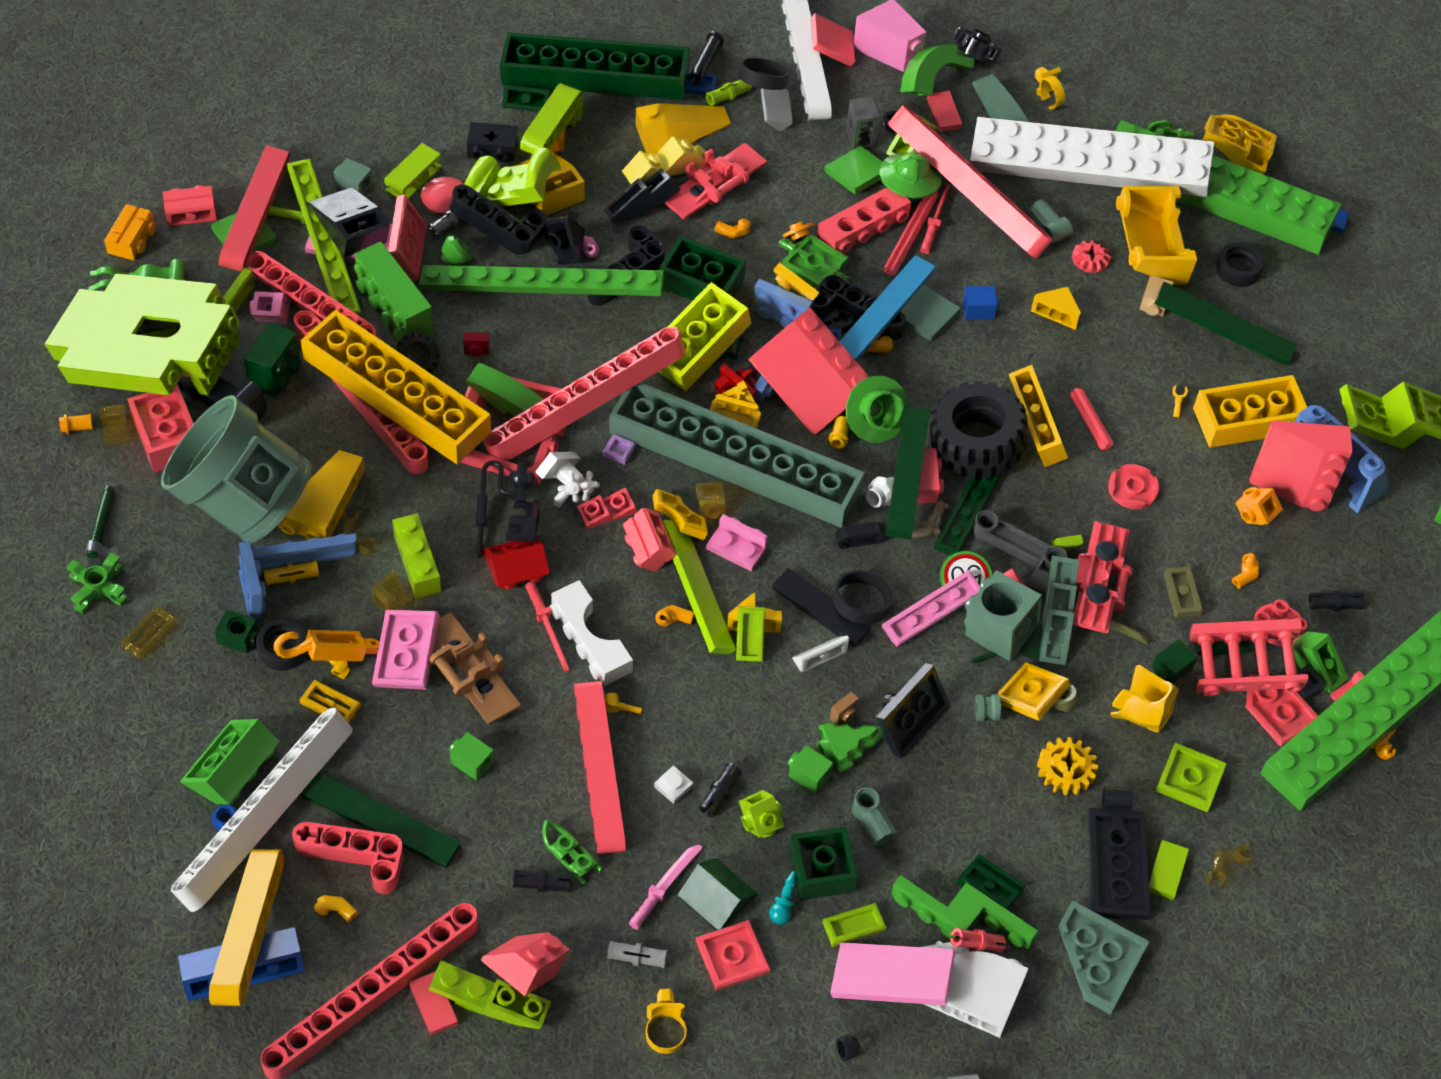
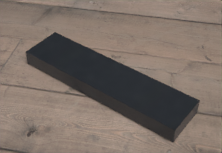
M789 568L772 584V590L837 636L847 635L849 637V644L854 648L871 631V625L855 623L843 617L836 610L831 597Z

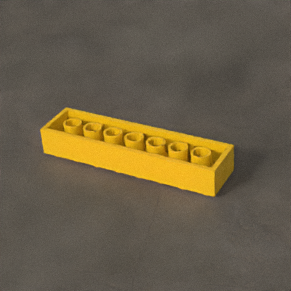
M334 310L301 339L303 359L457 465L491 433L490 413L337 310Z

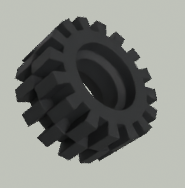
M409 333L402 337L394 346L395 350L407 357V351L410 347H421L425 351L426 358L418 366L429 373H432L439 364L440 352L437 349L439 346L426 333Z

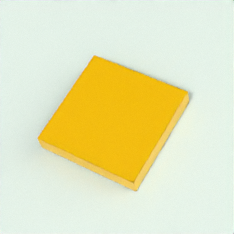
M1025 662L997 694H999L1001 706L1039 721L1071 685L1068 678Z

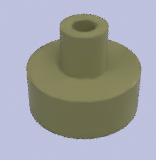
M1071 685L1055 702L1053 707L1064 712L1071 711L1078 703L1075 687Z

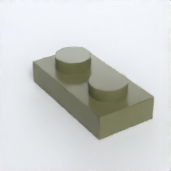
M1190 566L1165 569L1163 577L1175 619L1201 616L1203 609Z

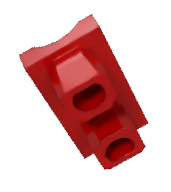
M724 364L719 369L721 376L714 382V388L718 393L722 394L744 381L755 403L759 402L755 398L757 391L754 388L757 383L755 380L757 372L753 368H748L745 371L739 368L735 373Z

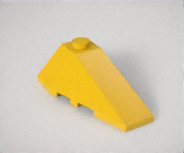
M658 103L636 108V128L645 152L649 155L650 153L656 155L672 136L680 140L686 139L691 144H694L696 140L704 136H710L731 125L725 107Z

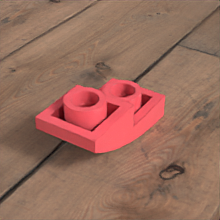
M626 487L604 499L598 495L577 506L588 529L638 512Z

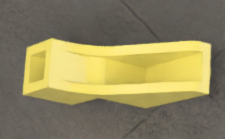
M672 136L656 155L653 153L649 155L639 151L622 172L631 184L638 178L645 183L661 168L669 176L686 173L685 167L690 162L695 164V170L704 165V154L706 151L700 145L694 146L686 139L680 140Z

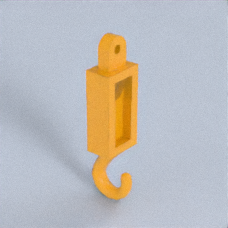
M308 630L306 640L290 649H283V643L288 639H298L299 634L297 632H286L280 635L274 642V650L278 656L286 659L308 652L313 661H363L365 654H378L380 642L372 638H363L360 631Z

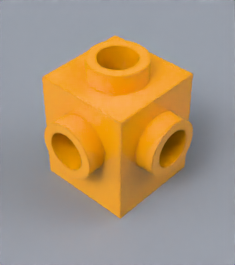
M1251 487L1245 490L1243 496L1235 503L1242 519L1248 524H1269L1283 510L1273 488Z

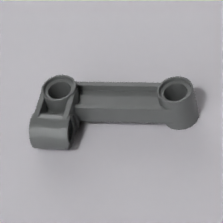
M980 511L975 518L973 528L975 538L979 541L987 542L1035 567L1034 573L1025 586L1046 597L1052 556L1068 558L1067 552L1062 547L1051 546L999 519L993 511Z

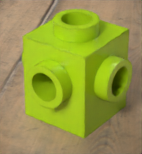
M762 790L739 801L743 812L741 821L747 832L750 831L759 838L772 836L776 833L777 829L784 827L781 819L783 816L782 807L778 801H775L774 796Z

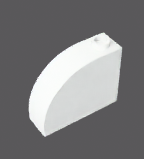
M971 951L957 954L954 959L947 1005H924L1000 1038L1028 968L1015 959H1006L988 952Z

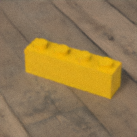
M1030 365L1010 373L1009 376L1016 395L1026 409L1028 427L1044 468L1068 459L1033 366Z

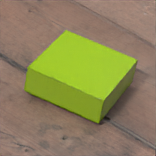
M1082 534L1056 538L1050 545L1062 547L1065 551L1077 550L1083 544Z

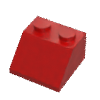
M537 539L535 542L511 541L483 549L494 584L503 589L515 588L518 586V582L525 580L531 583L544 579L543 575L550 574L543 543Z

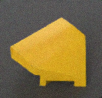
M744 381L722 394L715 395L716 399L712 401L711 411L758 429L761 413Z

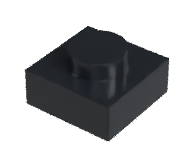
M1310 664L1297 671V675L1308 674V681L1305 687L1297 691L1305 701L1325 688L1326 683Z

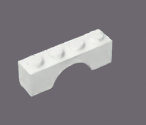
M580 580L551 593L552 605H550L553 617L556 620L560 618L564 624L563 630L569 640L574 639L580 658L588 660L590 672L595 680L600 679L603 685L606 686L633 672V659L620 640H604L594 636L587 629L585 622L593 612V599Z

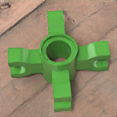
M111 552L102 566H91L87 569L75 560L68 564L66 568L71 572L69 577L76 582L84 584V587L71 597V601L76 603L73 606L75 610L83 614L93 599L108 597L119 606L126 602L128 598L123 594L125 588L110 582L111 578L117 575L123 568L118 563L120 561L119 556Z

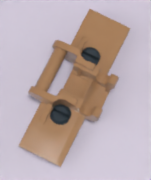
M450 612L439 618L434 653L429 660L433 665H437L454 688L453 693L457 697L464 695L468 698L486 723L491 725L519 709L521 704L498 675L503 670L505 661L500 654H496L493 657L489 652L486 635L483 632L480 633L478 640L474 643ZM450 664H456L467 679L462 681Z

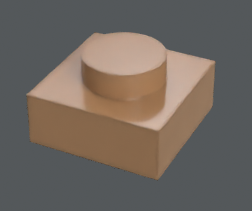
M852 692L843 697L831 707L830 720L835 725H839L843 721L846 723L850 722L857 714L859 698Z

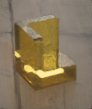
M125 404L99 407L104 445L130 443L129 418Z
M392 571L370 588L372 602L384 613L386 610H400L412 601V596L399 585V577L395 571Z

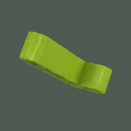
M560 83L524 133L520 149L530 154H533V151L538 148H548L550 150L567 125L576 127V122L581 120L583 115V92Z

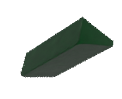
M505 84L502 107L540 112L552 92L547 89Z

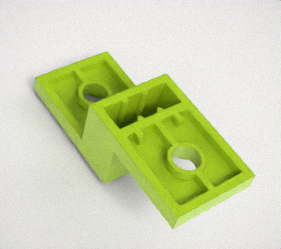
M1404 381L1383 397L1348 384L1339 389L1342 405L1345 408L1348 419V426L1354 432L1401 449H1405L1424 434L1441 439V396Z

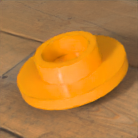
M803 221L789 226L791 231L784 233L782 236L785 238L791 236L792 241L810 234L808 228L814 226V223L810 222L804 225Z

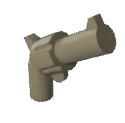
M938 501L932 515H929L927 520L921 522L922 527L913 529V539L927 537L932 534L940 535L941 518L944 511L950 508L949 505Z

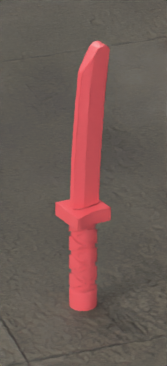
M946 184L934 218H928V229L920 249L921 253L929 254L935 234L940 229L942 220H939L950 184Z
M528 582L525 587L533 601L537 621H543L564 672L569 671L568 664L549 621L551 609L550 607L546 608L535 582Z

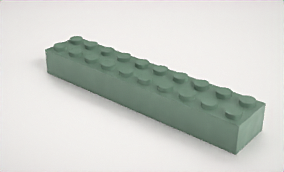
M641 382L622 394L610 414L609 433L612 435L616 434L636 442L639 446L838 527L843 526L862 490L865 473L863 471Z

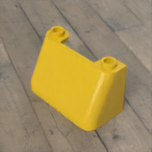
M1123 186L1121 195L1117 196L1116 208L1120 210L1130 252V266H1133L1135 271L1148 276H1156L1173 281L1175 286H1186L1197 262L1195 250L1184 249L1178 224L1180 208L1175 206L1176 199L1181 197L1179 186Z

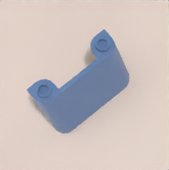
M1311 405L1299 412L1295 421L1299 423L1344 426L1326 409L1318 405ZM1351 433L1352 454L1343 473L1354 482L1348 489L1352 494L1349 506L1358 514L1386 493L1389 481L1382 459Z

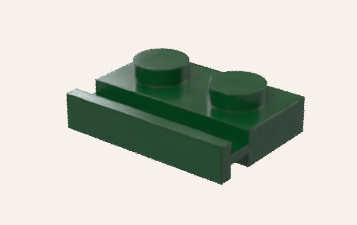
M980 854L961 873L956 882L961 888L967 882L1007 910L1026 886Z

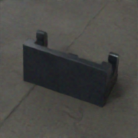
M540 500L517 502L513 505L515 509H524L526 514L524 516H510L506 541L535 542L539 526Z

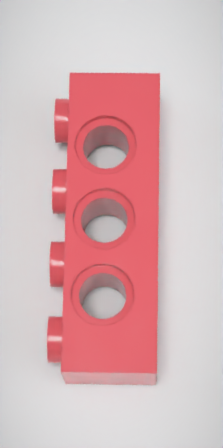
M885 188L820 222L816 238L842 254L847 253L852 246L867 242L871 236L878 232L884 233L891 225L897 222H904L909 216L911 201L907 197L900 196Z

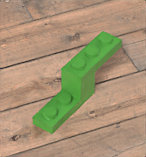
M901 875L894 882L891 894L894 896L895 901L903 907L909 906L915 910L919 918L929 924L932 922L940 927L941 932L949 939H960V936L951 935L955 928L971 931L978 920L982 918L984 924L989 929L1001 931L1007 935L1008 940L1016 947L1023 946L1028 950L1035 941L1038 930L967 882L948 907Z

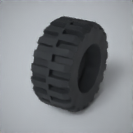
M975 381L974 384L968 385V382L963 383L957 389L953 387L948 390L947 395L943 394L933 406L932 416L930 417L931 448H936L937 458H941L942 465L948 470L953 469L954 473L960 476L966 474L968 478L976 479L977 475L983 476L984 479L990 478L992 474L998 476L1004 473L1006 468L1008 470L1016 465V461L1022 458L1027 445L1028 416L1020 399L1014 393L1010 395V390L1005 387L999 388L995 383L991 382L982 384V381ZM970 423H987L996 427L999 431L987 437H971L963 434L959 429Z

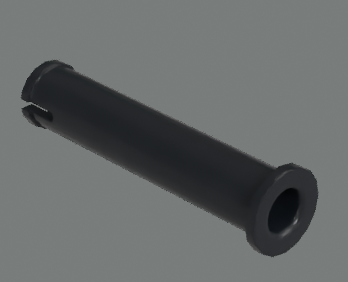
M711 31L706 36L707 41L688 76L689 82L695 77L692 82L693 85H700L718 48L724 43L723 36L718 32Z

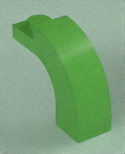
M947 44L927 47L919 51L908 63L902 78L900 92L920 97L932 96L935 76L942 66L957 69L973 68L975 59L966 57L964 52L957 51L958 45Z

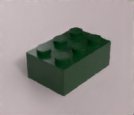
M680 235L659 270L664 271L665 276L663 289L693 301L712 282L734 298L745 280L746 260Z

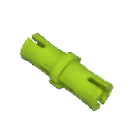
M741 79L732 83L727 82L722 87L706 93L707 103L710 106H715L723 101H732L736 96L751 91L752 86Z

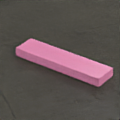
M968 570L883 623L882 628L895 646L898 647L964 606L970 596H975L980 591V585Z

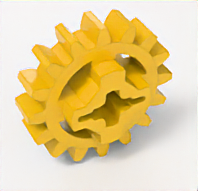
M1059 737L1055 745L1049 741L1046 749L1041 750L1037 767L1040 768L1038 775L1039 777H1046L1045 786L1054 785L1053 792H1057L1060 788L1063 789V794L1066 796L1069 790L1078 795L1080 788L1086 791L1089 784H1093L1098 770V765L1095 764L1097 757L1096 755L1089 756L1091 748L1086 747L1083 749L1081 747V740L1074 744L1071 737H1068L1067 741L1063 743Z

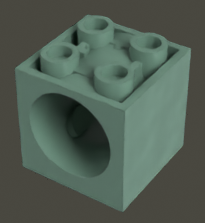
M996 570L990 578H985L980 586V591L975 596H970L966 602L965 635L988 650L1011 661L1039 626L1042 595ZM993 613H1003L1006 614V616L995 615Z

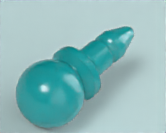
M795 871L791 872L786 879L781 898L775 897L776 903L769 910V917L775 924L783 925L791 919L792 911L790 908L794 906V903L790 899H792L794 888L797 884Z

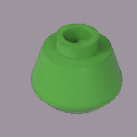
M455 235L446 237L441 248L443 253L441 255L442 260L451 266H460L470 262L472 258L470 249Z

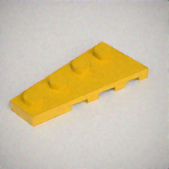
M780 262L773 270L777 276L775 279L782 289L808 300H814L819 294L817 290Z

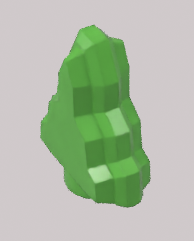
M831 722L819 725L822 740L817 742L819 753L832 761L836 769L842 773L852 768L853 762L862 758L864 750L874 747L883 738L884 734L880 726L862 725L855 728L849 724L835 725Z

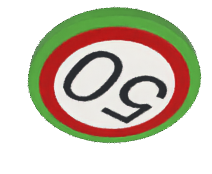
M960 551L950 555L944 561L940 570V582L944 586L969 570L981 586L985 578L992 576V571L982 556L970 551Z

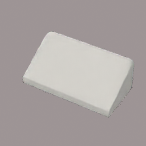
M847 635L836 637L792 657L799 670L804 672L847 653L849 637Z

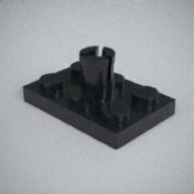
M925 663L897 694L890 692L884 697L890 702H882L883 710L876 718L892 754L902 759L950 706L934 665Z

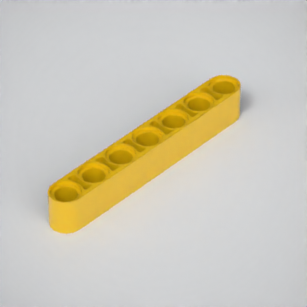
M252 849L209 987V1000L212 1006L244 1005L283 871L284 857L282 850Z

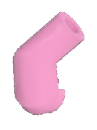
M584 236L582 251L589 258L596 257L599 253L597 243L592 237Z

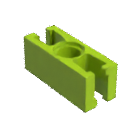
M421 143L384 178L385 185L391 186L385 190L386 194L395 199L401 195H405L410 199L441 169V165L437 163L441 159V154Z

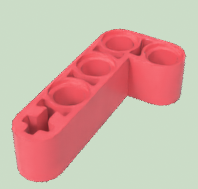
M302 822L294 827L292 831L293 842L296 852L300 855L371 866V879L374 890L381 894H389L396 889L404 860L403 845L398 836L312 822ZM331 842H340L337 846H329ZM359 846H368L365 850H357ZM387 850H396L393 854H385ZM382 875L391 876L387 880L378 879Z

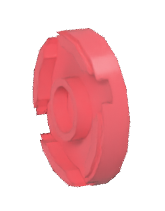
M1126 464L1111 474L1108 488L1114 501L1121 506L1129 509H1143L1156 501L1160 490L1159 481L1156 476L1154 478L1150 474L1151 471L1146 467L1137 464Z

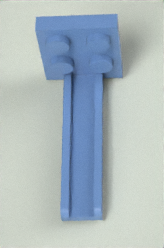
M759 279L755 285V312L764 319L771 318L778 321L784 328L812 306V301L762 279ZM761 375L755 384V390L757 391L755 398L760 403H763L766 397L770 398L774 389Z
M339 534L334 537L312 538L306 541L285 542L272 546L262 545L256 548H251L250 541L240 542L241 555H239V564L241 570L238 572L248 616L255 618L257 623H260L261 614L266 612L264 598H266L264 581L260 582L259 579L263 569L287 566V563L290 562L293 565L312 562L313 560L319 563L352 557L356 552V534Z

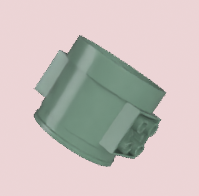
M231 395L222 398L212 405L186 432L164 468L161 486L184 504H195L232 533L239 535L244 542L250 541V543H254L270 533L295 505L309 480L311 462L305 457L300 456L295 449L258 422L257 414L235 396Z

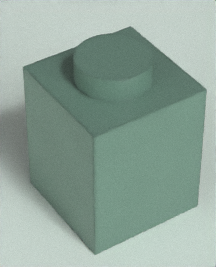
M346 158L334 171L335 186L339 190L352 187L364 195L373 184L371 168L349 158Z

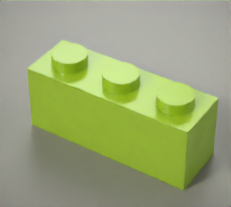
M418 513L392 520L394 538L415 599L441 593L440 575Z

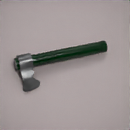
M107 485L103 490L92 536L85 550V554L89 558H107L111 552L118 556L117 547L108 549L101 544L115 490L112 486Z

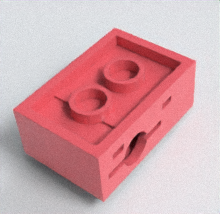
M176 384L170 395L144 393L128 398L133 421L154 473L164 470L174 449L194 424L178 384Z

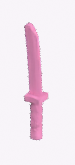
M701 845L688 848L656 886L651 885L648 898L629 922L633 929H639L658 901L662 903L667 890L702 850Z

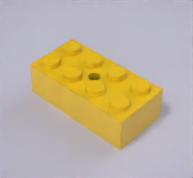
M1290 375L1199 390L1193 409L1208 446L1212 448L1265 439L1272 420L1295 422L1298 413L1307 408V405L1294 376Z

